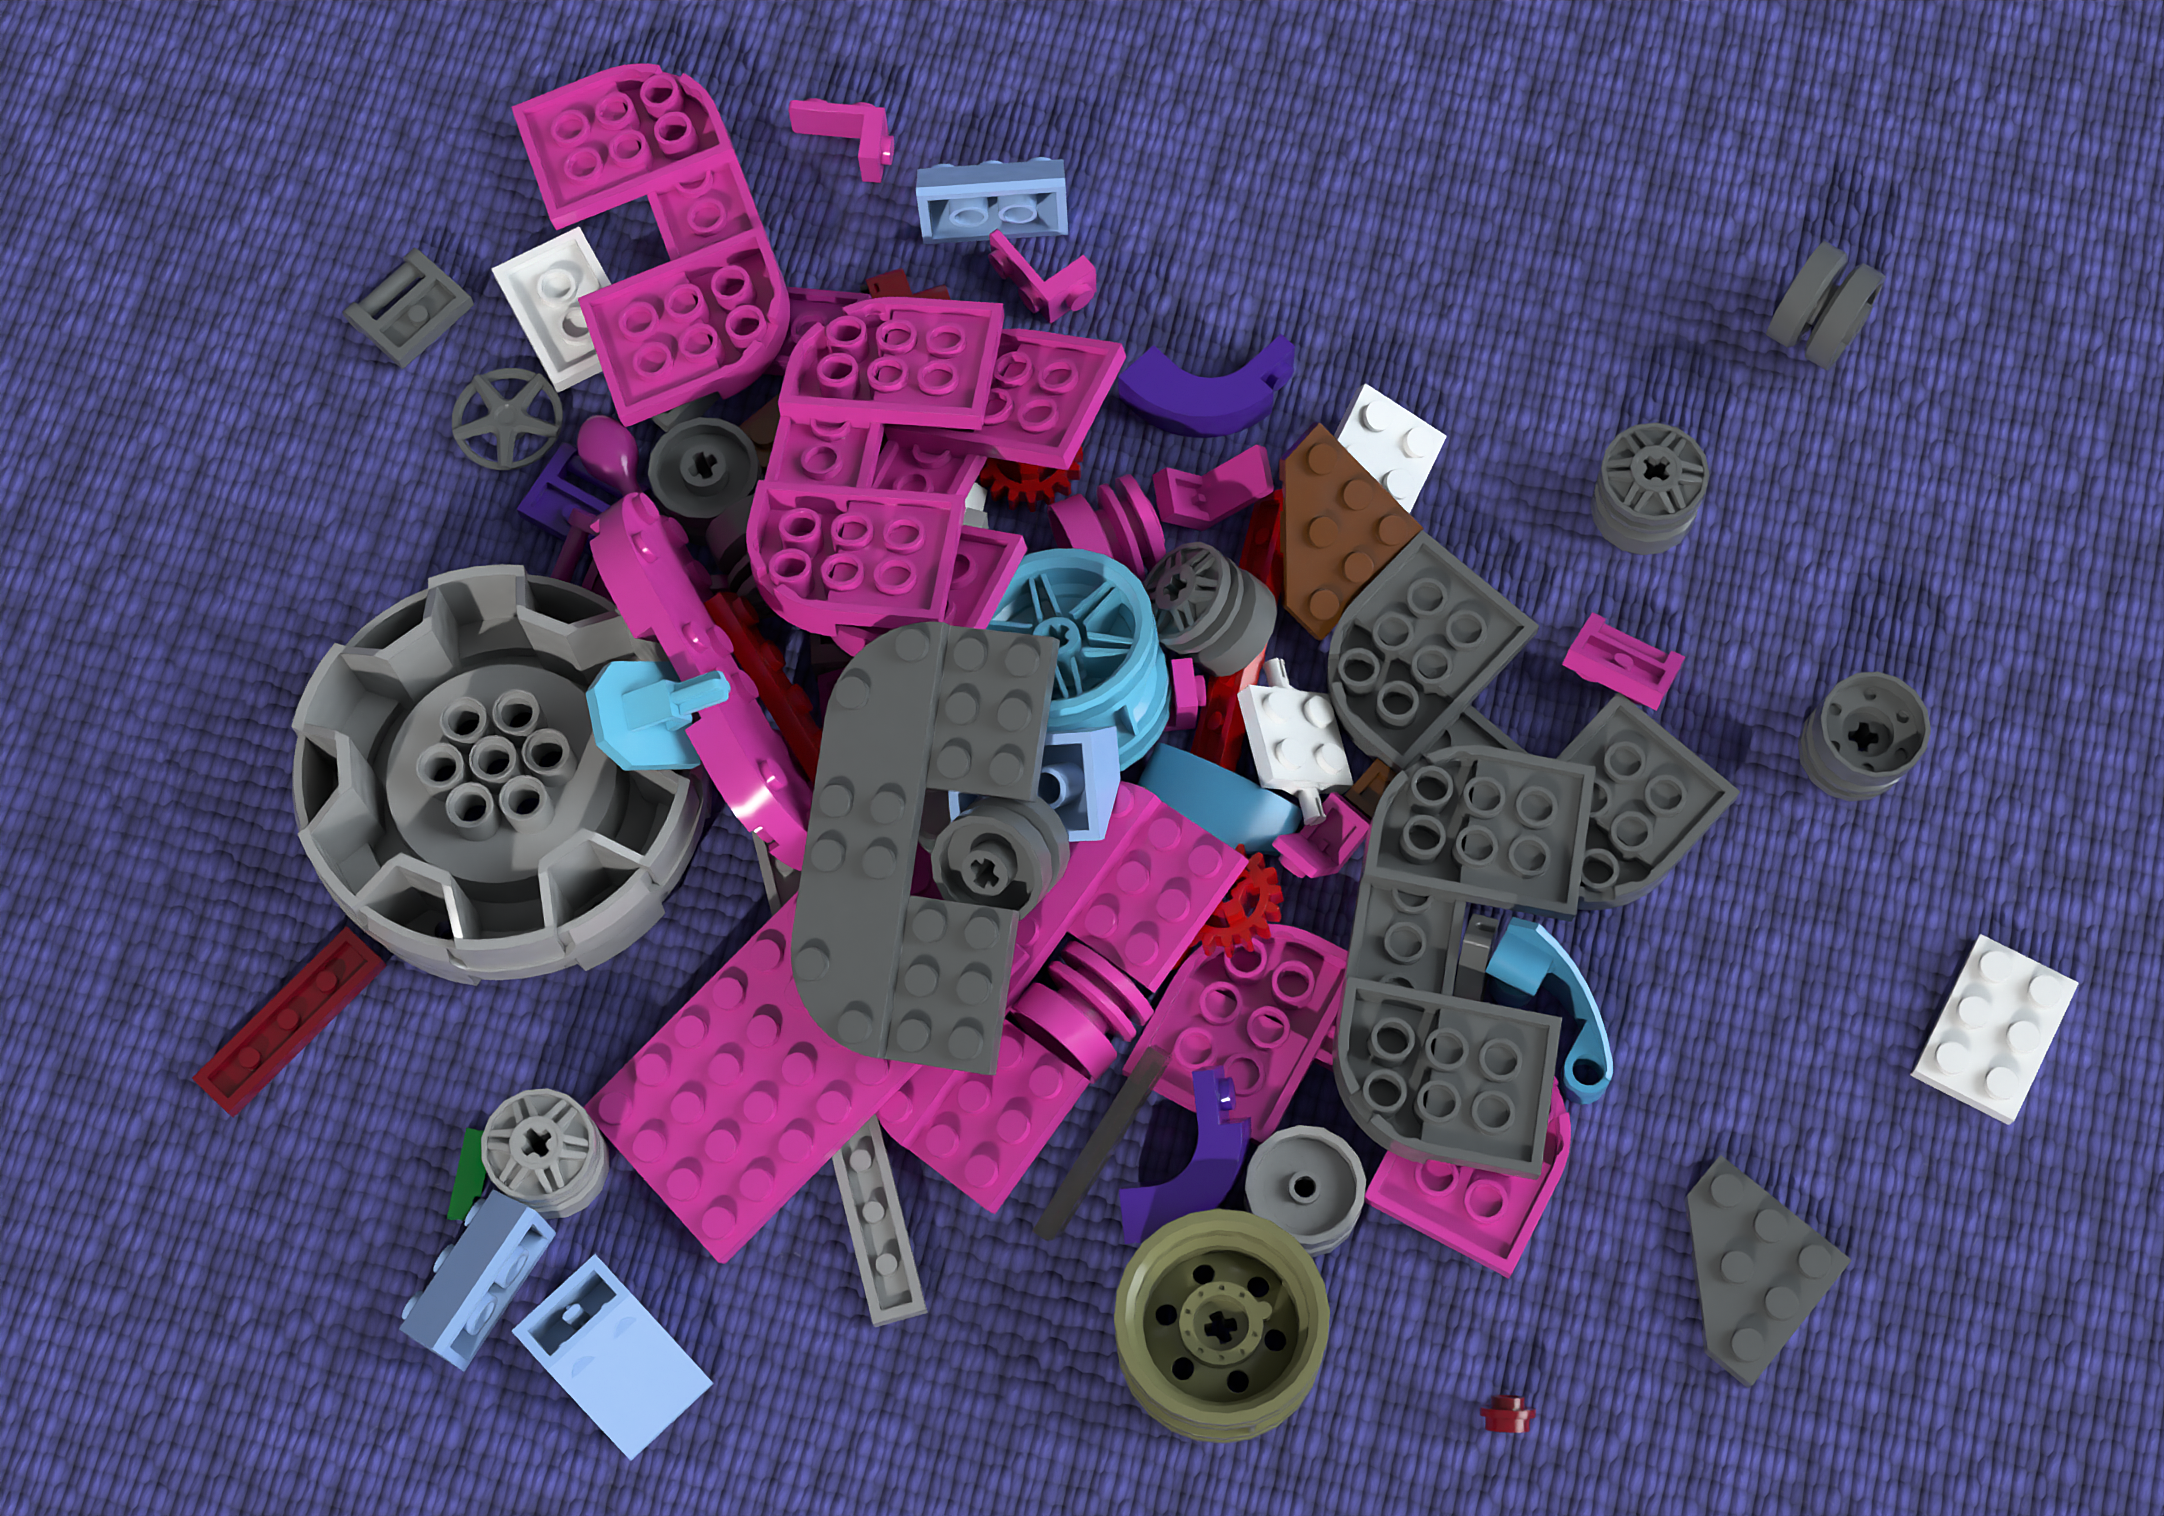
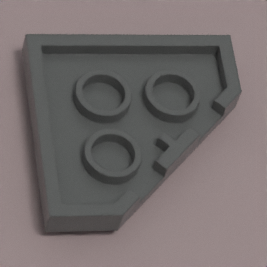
M1720 1155L1685 1197L1684 1203L1686 1218L1690 1226L1693 1249L1691 1256L1696 1294L1699 1297L1703 1324L1701 1332L1704 1353L1749 1389L1852 1260Z

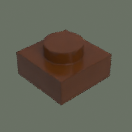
M1377 758L1344 795V798L1371 821L1385 789L1398 774Z

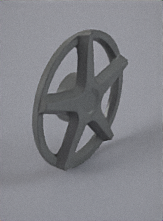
M520 368L497 369L483 375L477 374L474 376L472 382L458 397L452 414V432L462 452L475 463L494 470H514L536 462L553 447L559 437L563 424L562 404L552 385L540 373L536 374ZM509 378L529 381L511 399H505L491 384V382ZM541 389L552 402L555 414L554 424L527 413L528 406ZM478 392L488 408V413L481 418L462 425L464 409L471 397ZM493 433L497 439L498 462L478 455L470 448L465 439L481 434ZM525 433L548 437L545 444L534 454L513 462L515 441L523 437Z

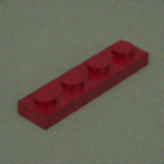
M346 926L192 1079L234 1118L387 965Z

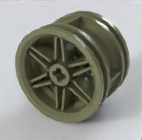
M1213 1209L1189 1213L1158 1229L1141 1244L1126 1265L1116 1292L1114 1313L1115 1337L1120 1369L1131 1394L1149 1416L1170 1431L1202 1442L1226 1444L1250 1440L1278 1427L1297 1411L1312 1389L1328 1341L1330 1309L1325 1284L1312 1257L1295 1237L1278 1225L1245 1211ZM1200 1266H1208L1215 1273L1214 1280L1204 1285L1199 1284L1193 1278L1194 1271ZM1254 1278L1263 1279L1268 1284V1293L1263 1297H1254L1247 1288L1249 1281ZM1171 1306L1177 1312V1319L1173 1324L1163 1326L1157 1322L1155 1317L1160 1307ZM1221 1320L1224 1328H1234L1235 1331L1229 1332V1342L1220 1344L1216 1336L1207 1337L1205 1333L1211 1332L1213 1321ZM1274 1331L1281 1332L1286 1340L1285 1347L1280 1351L1268 1349L1264 1342L1266 1334ZM1188 1359L1193 1364L1194 1372L1188 1379L1179 1380L1173 1375L1172 1366L1174 1362ZM1234 1371H1240L1248 1378V1387L1241 1393L1232 1392L1227 1386V1377Z

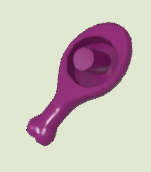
M594 415L586 419L577 435V447L582 465L587 472L595 479L619 490L623 497L629 493H643L636 477L639 464L638 446L630 431L621 422L606 415Z

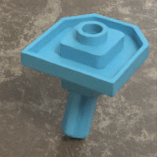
M612 661L601 669L586 691L596 746L624 771L693 769L700 765L701 762L699 755L685 732V729L693 724L691 713L725 702L728 699V693L731 691L730 683L726 680L723 672L718 670L681 682L670 661Z

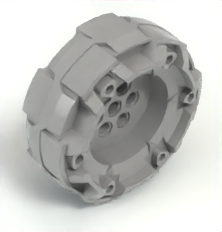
M505 564L474 566L428 578V589L404 598L380 613L361 628L345 646L334 643L310 678L297 706L291 726L298 735L292 768V797L295 820L299 831L298 836L306 854L313 863L316 873L332 898L364 932L383 944L390 952L405 962L429 974L477 986L481 980L529 978L554 973L576 964L587 971L608 961L631 946L665 914L662 902L684 873L696 849L705 819L711 816L712 779L701 759V764L693 769L624 771L596 746L586 691L601 669L612 661H670L661 644L635 639L616 604L611 600L583 587L555 578L528 575L523 565ZM698 711L691 713L693 724L701 719ZM518 714H532L530 721L526 725L518 728L509 727L512 719ZM469 720L479 721L478 727L473 732L467 735L457 734L459 727L464 722ZM551 752L562 753L560 761L554 766H539L541 759L546 754ZM498 759L509 760V764L503 772L493 775L487 774L488 767ZM443 767H456L455 773L448 780L443 782L434 781L435 775ZM529 798L540 799L538 807L533 812L523 815L516 813L518 806L524 800ZM478 805L486 806L485 813L478 820L472 822L463 821L466 812L470 808ZM452 929L453 937L450 940L440 938L445 930Z

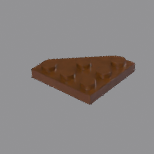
M1313 422L1279 459V480L1283 481V511H1280V553H1283L1284 584H1281V605L1315 639L1323 640L1338 624L1343 613L1354 599L1424 528L1320 422Z

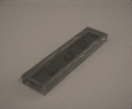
M1158 1045L1147 1047L1032 1230L1034 1233L1046 1241L1061 1237L1172 1061V1054Z

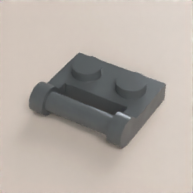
M415 247L403 257L405 262L360 303L352 302L342 311L344 317L357 331L369 338L402 369L474 306L471 296ZM417 277L422 279L377 321L373 319L379 311Z

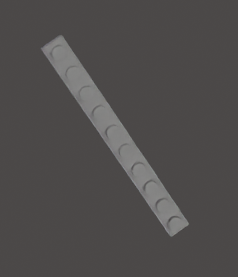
M751 831L773 917L799 890L801 871L789 867L769 852V845L775 842V840L766 843L754 831ZM874 1114L832 1156L872 1323L874 1327H879L926 1314L928 1311L880 1121L876 1114Z

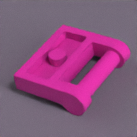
M1592 612L1569 648L1562 665L1576 671L1581 678L1587 681L1601 683L1623 694L1632 703L1646 705L1657 711L1668 689L1674 682L1685 660V656L1672 650L1667 654L1605 624L1606 618Z

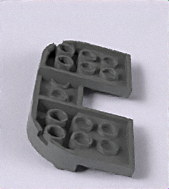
M1421 530L1354 599L1343 613L1335 628L1330 644L1327 665V689L1336 719L1343 731L1356 746L1373 761L1378 758L1397 774L1425 759L1428 753L1451 746L1482 745L1528 754L1470 704L1537 634L1539 625L1425 531ZM1619 692L1556 758L1558 760L1596 767L1577 909H1611L1634 902L1650 893L1667 878L1669 872L1740 794L1736 787Z
M944 622L913 623L888 631L867 644L845 667L833 688L824 720L791 939V965L797 991L810 1016L829 1037L851 1051L878 1059L996 1075L1020 911L910 896L926 788L1036 803L1060 640L1054 637L951 626Z
M1451 746L1428 753L1425 759L1412 765L1405 771L1402 770L1391 781L1380 798L1366 836L1333 1039L1332 1059L1335 1081L1345 1107L1359 1127L1371 1139L1388 1151L1421 1164H1425L1430 1159L1537 1180L1540 1177L1562 1017L1454 997L1452 994L1466 902L1572 922L1575 918L1596 767L1489 746Z

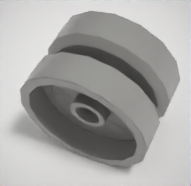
M1298 1125L1277 1131L1258 1146L1247 1166L1243 1206L1245 1212L1270 1220L1295 1237L1311 1257L1330 1253L1349 1238L1360 1217L1364 1204L1366 1178L1358 1155L1343 1138L1321 1127ZM1306 1185L1314 1190L1313 1195L1307 1198L1300 1197L1295 1192L1294 1187L1296 1186L1302 1191Z

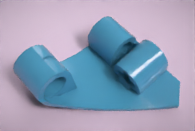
M1164 743L1156 744L1137 783L1138 786H1145L1162 802L1234 850L1239 843L1244 844L1246 854L1260 852L1273 856L1281 855L1282 853L1273 847V841L1278 835L1295 833L1303 817L1302 810L1275 793L1261 788L1258 784L1210 761Z
M1512 917L1507 931L1485 971L1491 975L1489 980L1490 993L1500 1005L1519 1008L1528 1004L1534 998L1540 986H1543L1560 1001L1573 1017L1581 1032L1562 1066L1558 1078L1559 1087L1563 1095L1571 1102L1591 1104L1603 1095L1613 1074V1061L1608 1037L1599 1009L1580 971L1558 941L1539 923ZM1583 1064L1591 1066L1597 1072L1599 1082L1594 1085L1581 1084L1575 1079L1572 1068Z

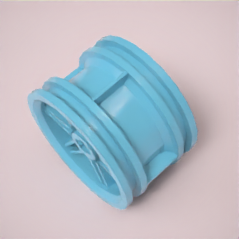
M1055 548L1023 556L986 630L1047 636L1060 640L1046 732L1116 726L1121 772L1148 752L1160 738L1170 717L1173 699L1171 680L1165 655L1159 645L1156 621L1152 612L1150 598L1141 581L1125 565L1104 554L1084 549Z

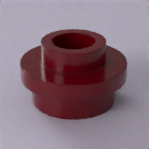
M1491 1395V1405H1481L1480 1416L1485 1417V1430L1524 1433L1530 1431V1419L1536 1417V1408L1525 1406L1524 1396Z

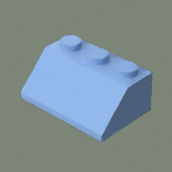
M1036 157L1027 162L1014 163L990 160L979 165L953 166L950 164H937L931 168L917 169L916 196L923 244L990 240L989 234L996 229H999L1007 239L1068 235L1063 159L1051 160L1045 157Z
M1116 726L1046 732L1037 796L1042 798L1059 815L1067 831L1069 842L1103 840L1121 779ZM948 791L951 822L979 795Z
M494 1189L486 1200L484 1198L479 1199L471 1208L465 1219L467 1229L456 1245L450 1244L442 1251L433 1268L436 1275L424 1292L421 1290L417 1291L408 1301L402 1313V1319L405 1321L399 1328L410 1338L463 1372L556 1235V1232L535 1210Z

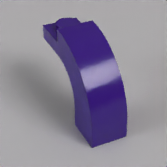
M1280 334L1238 371L1222 377L1206 378L1192 375L1180 369L1153 345L1118 376L1119 399L1149 424L1172 434L1193 438H1215L1234 434L1254 426L1272 413L1274 391L1282 388L1294 373L1295 346Z
M1223 1065L1205 1066L1192 1071L1198 1121V1143L1195 1154L1185 1170L1178 1176L1169 1179L1131 1182L1119 1189L1125 1244L1143 1243L1163 1225L1189 1213L1217 1209L1237 1185L1249 1155L1252 1132L1251 1117L1229 1118V1110H1234L1236 1106V1095L1232 1077H1225Z

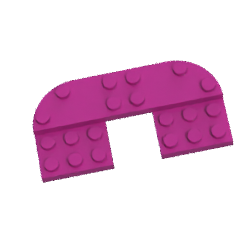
M637 63L600 71L512 106L511 108L549 218L556 230L647 195L671 261L578 298L618 417L623 426L626 428L716 391L725 400L756 381L774 361L785 340L790 320L789 294L727 129L708 92L697 81L684 73L679 77L662 72L659 65Z
M882 297L860 301L842 307L843 316L834 319L825 327L820 322L814 324L801 337L790 355L778 400L780 420L765 479L764 481L758 480L746 530V542L754 581L759 593L768 606L787 622L801 629L838 637L840 624L896 629L913 623L943 622L966 510L964 495L874 489L871 486L886 423L982 430L1004 322L1003 303L912 297Z
M1002 329L982 430L886 423L884 432L888 441L877 459L871 488L964 495V499H966L988 457L1068 470L1126 359L1122 343L1028 329ZM962 525L943 618L944 623L951 626L987 628L1027 551L1022 535ZM840 624L838 637H830L842 650L854 657L867 644L894 628Z
M629 493L596 516L590 523V527L596 533L600 532L598 536L590 541V547L601 578L635 639L660 643L681 682L714 670L723 672L731 686L728 699L725 702L698 711L701 719L685 729V732L718 791L749 832L754 831L766 843L775 840V842L769 845V852L789 867L802 871L814 785L782 732L771 728L755 699L759 695L756 685L748 674L737 667L730 654L734 651L732 642L727 634L716 625L703 604L714 596L709 588L712 585V579L705 567L699 561L694 560L685 544L689 542L685 530L674 518L659 515L654 503L644 493Z
M1120 781L1105 838L1097 841L1069 842L1070 859L1064 876L1022 920L1018 921L1016 942L1031 957L1010 977L1005 1016L1066 932L1076 937L1155 993L1249 861L1242 854L1162 802L1154 793L1138 785ZM1005 1016L996 1075L923 1065L875 1113L881 1125L895 1141L910 1150L993 1214H996L1091 1082L1006 1020Z
M1268 924L1271 932V937L1268 940L1255 935L1252 938L1254 950L1248 952L1242 944L1235 945L1234 955L1231 958H1227L1222 946H1217L1211 956L1205 955L1203 946H1200L1193 952L1172 979L1122 1069L1124 1076L1197 1114L1192 1071L1205 1066L1223 1065L1225 1077H1232L1236 1095V1106L1234 1110H1229V1118L1251 1117V1143L1257 1146L1275 1133L1312 1062L1334 1072L1332 1059L1333 1039L1348 951L1308 931L1280 924ZM1554 1076L1541 1175L1537 1180L1430 1159L1425 1164H1421L1400 1157L1387 1150L1365 1192L1364 1202L1493 1271L1510 1278L1560 1180L1569 1154L1571 1140L1569 1112H1566L1563 1098L1557 1087V1079Z

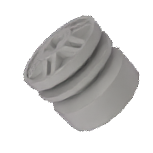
M548 1088L525 1090L505 1100L489 1117L481 1137L482 1162L491 1181L506 1196L535 1210L543 1219L569 1217L588 1207L602 1191L610 1170L609 1148L600 1129L587 1114L586 1110L569 1095ZM540 1140L546 1143L549 1152L543 1157H540L533 1147Z

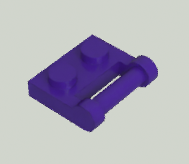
M564 443L560 446L517 507V512L521 518L564 542L571 527L567 521L573 508H578L598 516L610 507L605 502L563 480L566 476L572 473L618 499L623 498L619 490L595 479L587 472L582 465L578 448L569 443ZM637 481L642 492L651 498L652 489ZM589 534L583 552L593 557L590 541L596 536Z

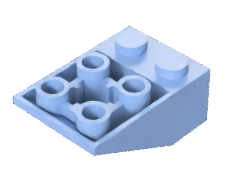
M596 1254L512 1330L515 1336L631 1461L714 1384Z

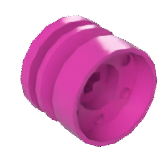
M1131 474L1115 479L1117 497L1107 483L1097 486L1096 494L1099 507L1097 511H1093L1082 494H1075L1047 506L1050 526L1058 548L1084 549L1104 554L1125 565L1141 583L1145 582L1143 563L1148 571L1151 572L1152 568L1167 554L1164 546V534L1151 502L1145 497Z
M1069 941L1061 950V957L1065 964L1059 961H1052L1047 966V973L1059 990L1056 992L1040 983H1032L1010 1008V1014L1028 1036L1090 1080L1091 1084H1095L1117 1058V1052L1105 1034L1109 1033L1123 1041L1131 1042L1136 1036V1030L1131 1022L1136 1025L1145 1026L1151 1019L1154 1011L1132 980L1120 968L1090 948L1076 941Z

